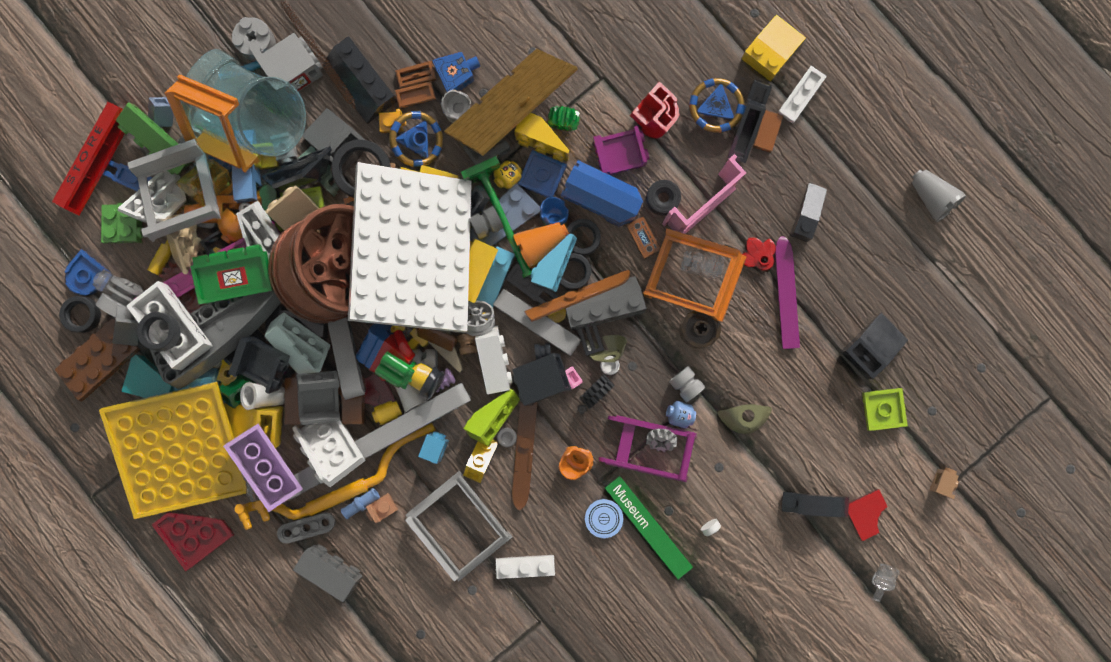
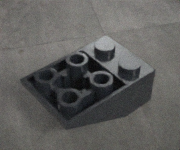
M881 312L840 353L867 380L874 379L892 361L908 339Z

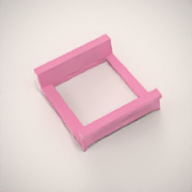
M734 154L718 174L727 184L688 220L674 207L668 212L662 223L665 227L668 224L672 230L686 234L734 192L736 184L746 174L735 161L737 156Z

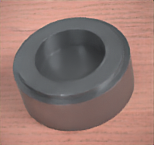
M503 428L499 431L497 439L500 445L510 447L516 442L517 435L513 429Z

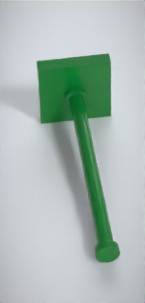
M495 156L461 171L464 181L469 180L471 184L482 181L523 271L522 276L526 278L531 276L532 270H530L524 260L519 245L517 246L514 233L488 178L500 167L499 161Z

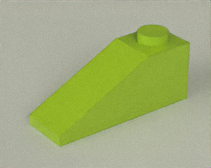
M512 389L506 391L476 411L463 429L471 438L488 446L520 401L519 397Z

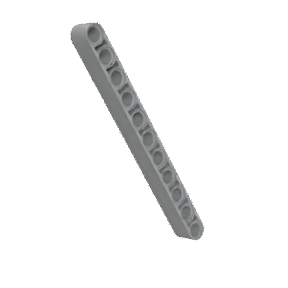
M458 384L355 441V444L364 459L468 403L471 399L463 384ZM308 467L294 475L303 490L287 501L321 484L314 475L316 473L315 470Z

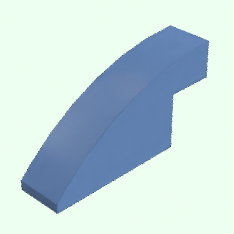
M256 131L236 132L235 137L239 148L253 154L252 146H257ZM254 164L246 173L243 172L242 168L239 169L232 165L234 201L238 203L257 201L256 187H261L262 184L260 169Z

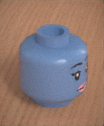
M676 401L672 406H668L666 416L671 425L688 428L689 425H693L696 419V411H694L691 404Z

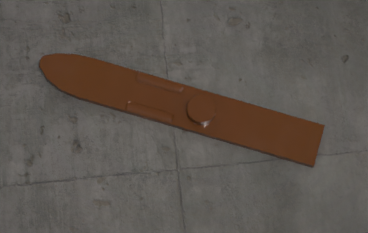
M520 401L512 498L517 510H522L526 505L530 492L537 402L531 406H524Z

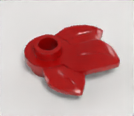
M748 238V252L742 253V255L746 256L744 265L748 268L757 267L762 271L771 269L774 265L773 255L776 251L774 242L768 239L762 243L757 238ZM766 258L768 262L762 263L761 259Z

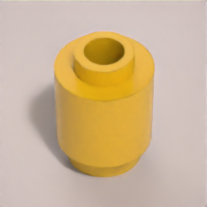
M397 400L374 407L375 411L372 412L375 422H379L380 425L393 421L402 415Z

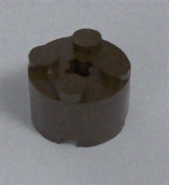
M692 311L680 323V336L682 341L689 347L695 349L706 348L719 338L721 325L712 316ZM699 325H701V328L704 329V331L700 334L696 329V327H698Z

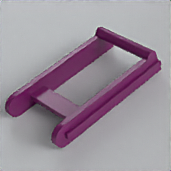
M608 415L607 419L623 422V430L616 460L599 457L598 461L615 467L687 482L694 440L697 439V433L616 415L614 417ZM635 426L650 429H667L676 435L687 437L679 474L627 463Z

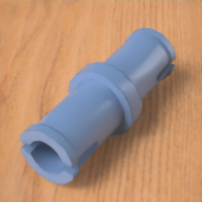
M372 488L361 497L357 496L354 498L352 503L341 509V513L346 519H349L360 510L364 511L366 506L379 499L380 496L376 489Z

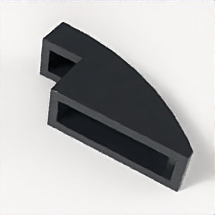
M756 79L753 80L741 120L733 137L728 158L735 154L737 161L746 163L766 111V102L772 89L771 84Z

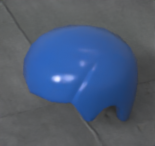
M550 197L542 201L540 217L545 225L558 222L563 225L567 222L569 210L566 208L564 200Z

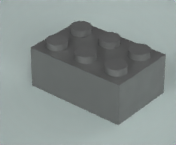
M313 545L306 549L293 571L341 602H344L351 596L363 577L360 574V570L352 565L350 567L347 566L339 556L328 554V550L321 545Z

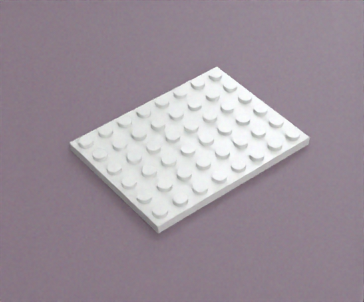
M359 162L356 164L348 321L463 333L467 331L471 181Z

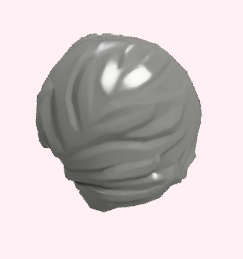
M457 90L448 91L441 100L442 111L452 123L470 108L471 104L468 95Z

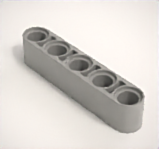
M505 289L501 291L493 303L496 308L569 356L573 354L581 342V339L546 316L531 322L524 311L533 307Z
M348 317L328 323L344 399L347 400L365 395L359 361L355 357L357 351Z

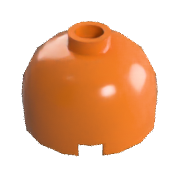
M226 208L221 214V219L218 220V228L223 234L221 238L231 244L242 239L243 235L236 213Z

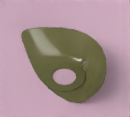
M620 335L603 336L608 350L589 356L595 361L616 362L622 357L627 340L624 336ZM587 340V341H585V342H586L588 351H591L592 349H591V346H590V342H589V340ZM594 342L595 348H599L598 344ZM611 355H615V356H616L615 358H612V359H608V360L604 359V358L607 357V356H611Z
M755 404L740 405L727 410L718 411V416L731 430L741 434H750L764 425L771 414L772 407ZM745 410H751L754 413V419L751 422L743 420L742 413Z

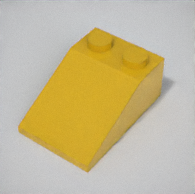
M776 15L747 48L741 59L771 82L806 37Z

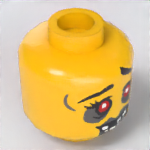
M504 161L494 171V182L499 188L511 189L521 180L522 170L516 162Z

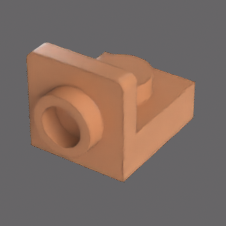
M387 493L366 506L368 510L366 514L371 521L378 523L397 511L398 507L390 494Z

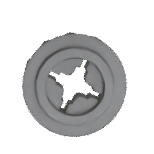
M654 429L647 434L646 444L650 445V449H656L657 452L660 450L664 453L667 450L672 451L677 446L676 435L667 429Z

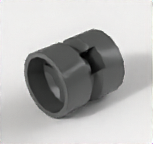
M493 206L483 210L482 215L477 213L469 218L470 225L479 241L488 237L489 232L496 233L503 229L502 222Z

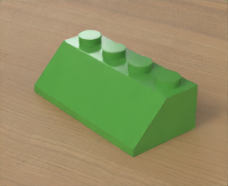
M128 102L116 119L119 123L118 128L125 134H132L135 137L133 141L141 148L145 146L150 150L149 155L178 145L172 137L132 103ZM191 162L167 171L172 175L174 173L180 175Z

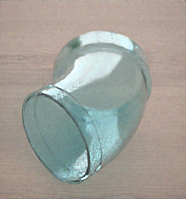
M212 49L205 53L186 75L187 78L238 99L239 105L228 115L240 150L265 156H279L289 152L300 141L306 125V110L301 95L289 82L281 78L261 76L241 67L237 59L220 49ZM181 101L194 132H204L229 145L218 116Z

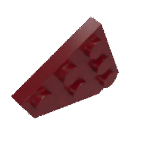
M173 512L166 513L152 524L185 571L190 570L235 535L224 519Z

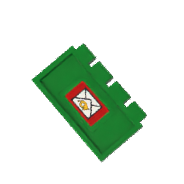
M261 244L247 246L246 251L242 247L228 250L227 253L226 251L209 254V257L208 255L193 257V265L190 268L198 304L273 291L269 278L267 251H263Z

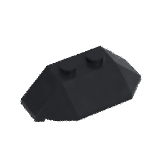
M328 146L272 168L263 175V178L273 189L286 190L295 185L302 189L308 183L314 185L322 180L321 177L327 172L332 148Z

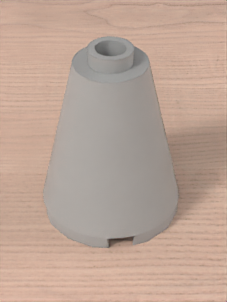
M919 170L912 177L914 179L912 181L914 188L936 222L944 219L953 208H957L966 198L964 192L928 170Z

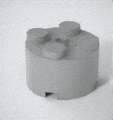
M243 17L232 33V42L246 59L253 62L257 61L253 55L254 49H259L261 53H264L276 45L272 31L258 18Z

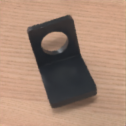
M220 231L200 241L204 248L202 251L204 255L209 257V254L214 253L210 245L221 239L223 234Z

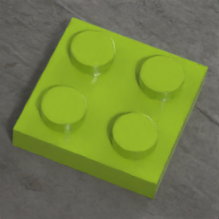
M902 388L862 392L867 431L908 426Z

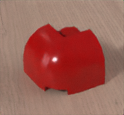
M658 82L629 116L643 128L641 130L643 134L651 138H660L671 128L680 115L677 105L678 100L662 83Z

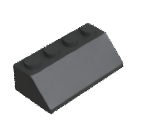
M636 276L630 277L619 287L567 307L565 310L570 329L575 331L643 314L646 311V306Z

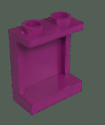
M635 126L632 130L601 137V135L593 137L600 171L613 175L647 165L649 153L643 147L642 142H645L643 131H639L638 126Z

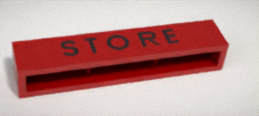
M107 102L52 201L53 203L80 216L125 135L118 128L119 123L116 121L123 110L122 108Z

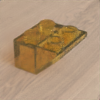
M207 159L215 195L218 196L232 184L226 168L214 159ZM195 166L180 178L176 185L204 207L206 204L197 166Z

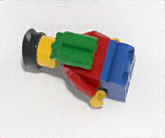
M374 323L369 328V332L355 356L360 363L365 364L369 370L375 372L382 381H387L395 387H401L402 389H406L409 384L419 390V394L425 396L426 400H429L443 383L445 372H440L435 366L431 369L423 363L417 364L413 361L416 355L404 336L405 326Z

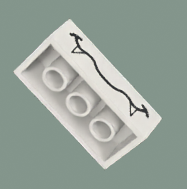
M156 282L127 305V308L138 323L145 315L151 312H162L171 315L177 320L181 333L179 341L173 348L160 352L172 369L182 371L213 347L171 288L162 282ZM157 320L150 326L149 338L156 344L164 342L169 334V325L163 320Z

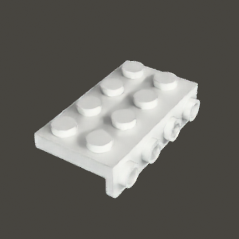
M341 418L340 421H334L333 423L325 422L305 425L301 429L296 425L292 427L295 432L293 437L302 445L300 450L309 458L307 463L316 471L314 475L321 484L324 482L329 487L333 486L365 461L345 425L342 424Z

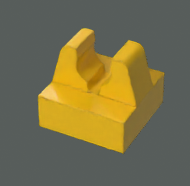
M414 328L410 332L413 338L408 344L412 350H415L419 345L427 347L430 344L428 341L417 336L418 328Z

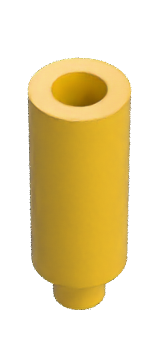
M168 240L165 244L161 243L147 268L148 271L159 276L172 255Z

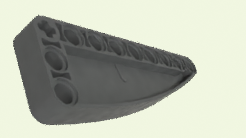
M274 290L209 302L190 313V316L213 347L182 371L172 369L159 351L150 349L162 380L177 389L184 388L226 358L237 348L241 338L253 334L281 304Z

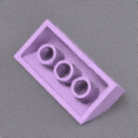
M259 424L243 432L223 446L268 512L303 490Z

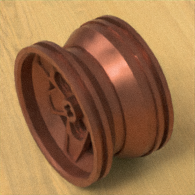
M345 204L324 206L284 230L272 246L268 261L269 278L272 288L280 302L291 313L301 319L314 323H331L348 317L349 299H345L346 288L350 289L354 206ZM329 229L325 239L316 230ZM302 249L309 257V260L303 265L301 261ZM313 268L316 269L318 275L314 273ZM320 283L323 295L311 284Z

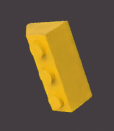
M475 238L470 241L468 301L473 303L476 302L498 252L497 248Z

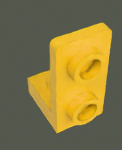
M492 439L490 444L486 446L478 441L466 465L463 476L481 483L498 442Z

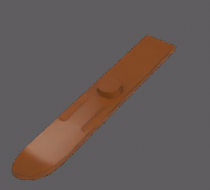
M630 270L615 274L575 291L567 292L561 297L524 312L530 321L533 322L621 286L629 279Z

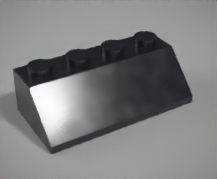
M349 36L332 48L326 61L331 64L330 66H333L332 69L338 74L337 77H340L339 82L342 80L343 85H346L345 88H348V96H353L356 110L367 124L378 117L379 113H383L397 102L393 93Z

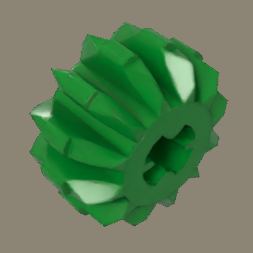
M564 106L550 108L548 113V125L550 127L563 131L577 130L580 121L577 110Z

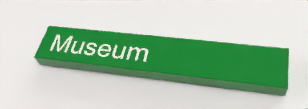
M620 476L605 487L677 579H680L693 568Z

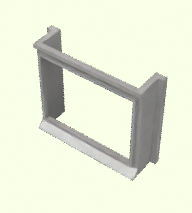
M195 139L128 162L129 170L138 178L148 227L142 229V234L152 242L157 238L213 218L221 219L206 154L198 146ZM195 161L206 206L156 223L147 177Z
M460 471L406 514L407 519L405 520L452 580H458V582L513 537L509 531H505L464 480V476ZM456 484L459 485L500 536L460 570L417 518L419 514Z

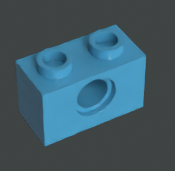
M436 431L433 434H427L418 457L436 464L441 462L449 440L445 439L446 435Z

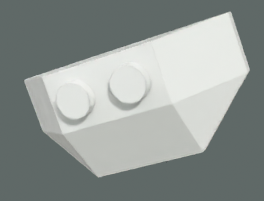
M168 171L158 173L148 181L156 223L169 219L186 203L182 183L178 181L180 176L172 175ZM139 189L118 207V211L147 223Z

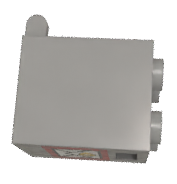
M292 33L264 53H261L259 49L253 50L254 57L275 88L286 100L323 76V73L320 71L323 68L302 36L298 38L295 33Z

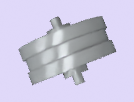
M485 301L469 302L468 314L472 315H468L469 321L467 322V331L465 333L472 336H481L489 333L495 325L492 306Z

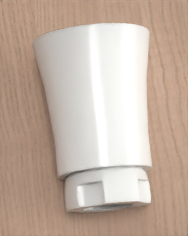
M247 382L243 385L240 393L242 406L246 410L283 405L285 403V388L281 387L278 391L267 394L265 393L266 387Z
M409 384L406 389L395 387L405 414L428 401L425 396L419 394V390Z

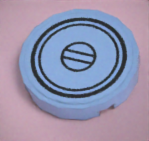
M596 500L586 510V527L596 537H612L622 527V511L612 500Z

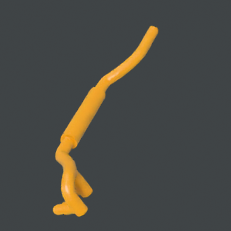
M431 422L388 446L381 458L376 475L354 481L307 502L306 506L297 510H292L280 504L271 511L277 512L288 519L297 520L307 515H316L346 500L368 492V488L384 480L389 463L395 452L406 443L435 431L433 423ZM261 500L235 506V512L238 514L245 530L252 528L249 512L258 510L264 522L270 520L269 513Z

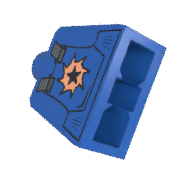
M462 52L432 60L446 92L450 90L461 91L474 81L471 71L481 67L476 56L466 61Z

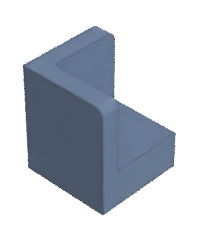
M149 97L148 117L159 127H170L173 125V112L166 97Z

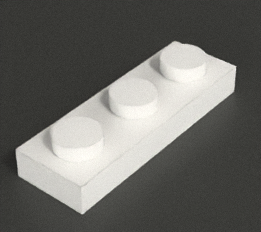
M810 66L778 111V114L783 115L785 119L794 123L824 81L826 75Z
M554 555L496 558L497 579L555 576Z

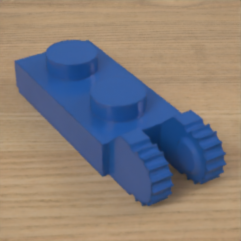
M110 160L108 165L118 169L115 175L107 170L103 172V175L121 185L138 191L140 189L138 178L129 170V167ZM147 177V181H150L153 177Z

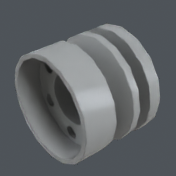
M113 276L110 281L116 284L117 287L110 284L107 285V288L113 293L112 296L102 293L96 306L116 317L117 305L126 306L125 319L136 320L127 308V305L145 291L132 281Z

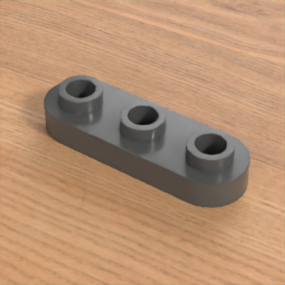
M321 513L283 524L277 531V537L282 543L299 541L331 531L336 521L332 514ZM324 519L329 521L328 526L323 524ZM305 524H308L310 526L309 531L305 530ZM287 529L291 530V536L286 535Z

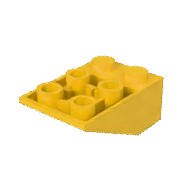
M530 113L516 126L515 137L519 145L527 148L531 146L536 148V152L544 155L548 153L553 156V159L560 162H568V148L542 117Z
M225 403L234 438L259 424L275 448L281 444L283 407L270 406L246 410L242 403L236 408H232Z

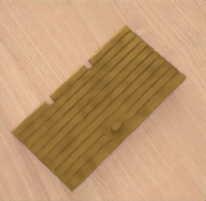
M536 48L511 71L513 74L511 77L506 75L480 99L482 102L480 105L475 103L444 132L483 156L572 76L578 68Z

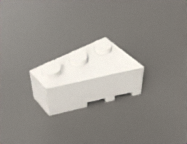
M497 325L489 333L475 336L487 394L510 390V383H513L511 372H507L506 365H509L507 353L503 354L502 347H505L503 335L500 336Z

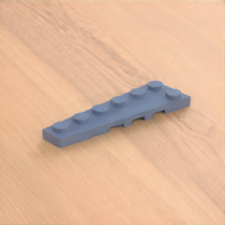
M517 183L499 199L513 232L540 213V206ZM471 228L470 241H472L473 238L478 240L473 229ZM503 229L496 233L489 232V236L480 241L494 246L506 237Z

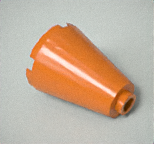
M558 222L514 234V239L517 246L519 245L524 260L529 268L532 269L569 235L565 224L561 225Z

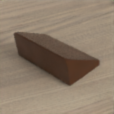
M418 328L417 332L418 337L450 352L453 351L458 340L440 330Z

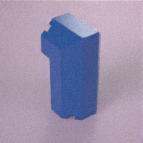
M577 160L576 166L574 165L565 183V191L563 190L561 193L562 198L603 217L605 221L618 227L633 222L643 203L636 187Z

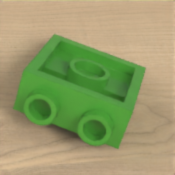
M118 203V205H102L101 243H142V238L144 237L142 234V221L119 212L118 207L123 203Z

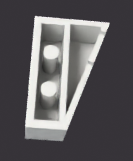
M256 201L236 213L246 245L261 244L262 250L267 251L269 260L272 246L280 233L260 203Z

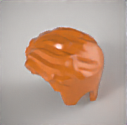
M577 446L567 447L561 457L559 470L566 479L576 480L592 469L593 456L589 450L578 448Z

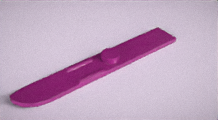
M781 236L776 243L775 258L782 349L800 348L793 251L789 240Z

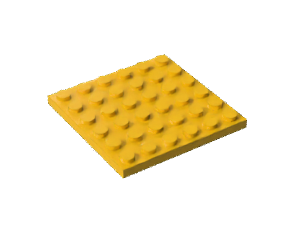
M218 382L108 406L99 410L134 519L238 496L250 491L246 478L223 447L226 443L233 440L234 436Z

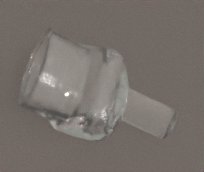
M880 564L872 579V584L877 587L873 596L874 600L880 602L885 591L895 589L896 579L900 573L896 568Z

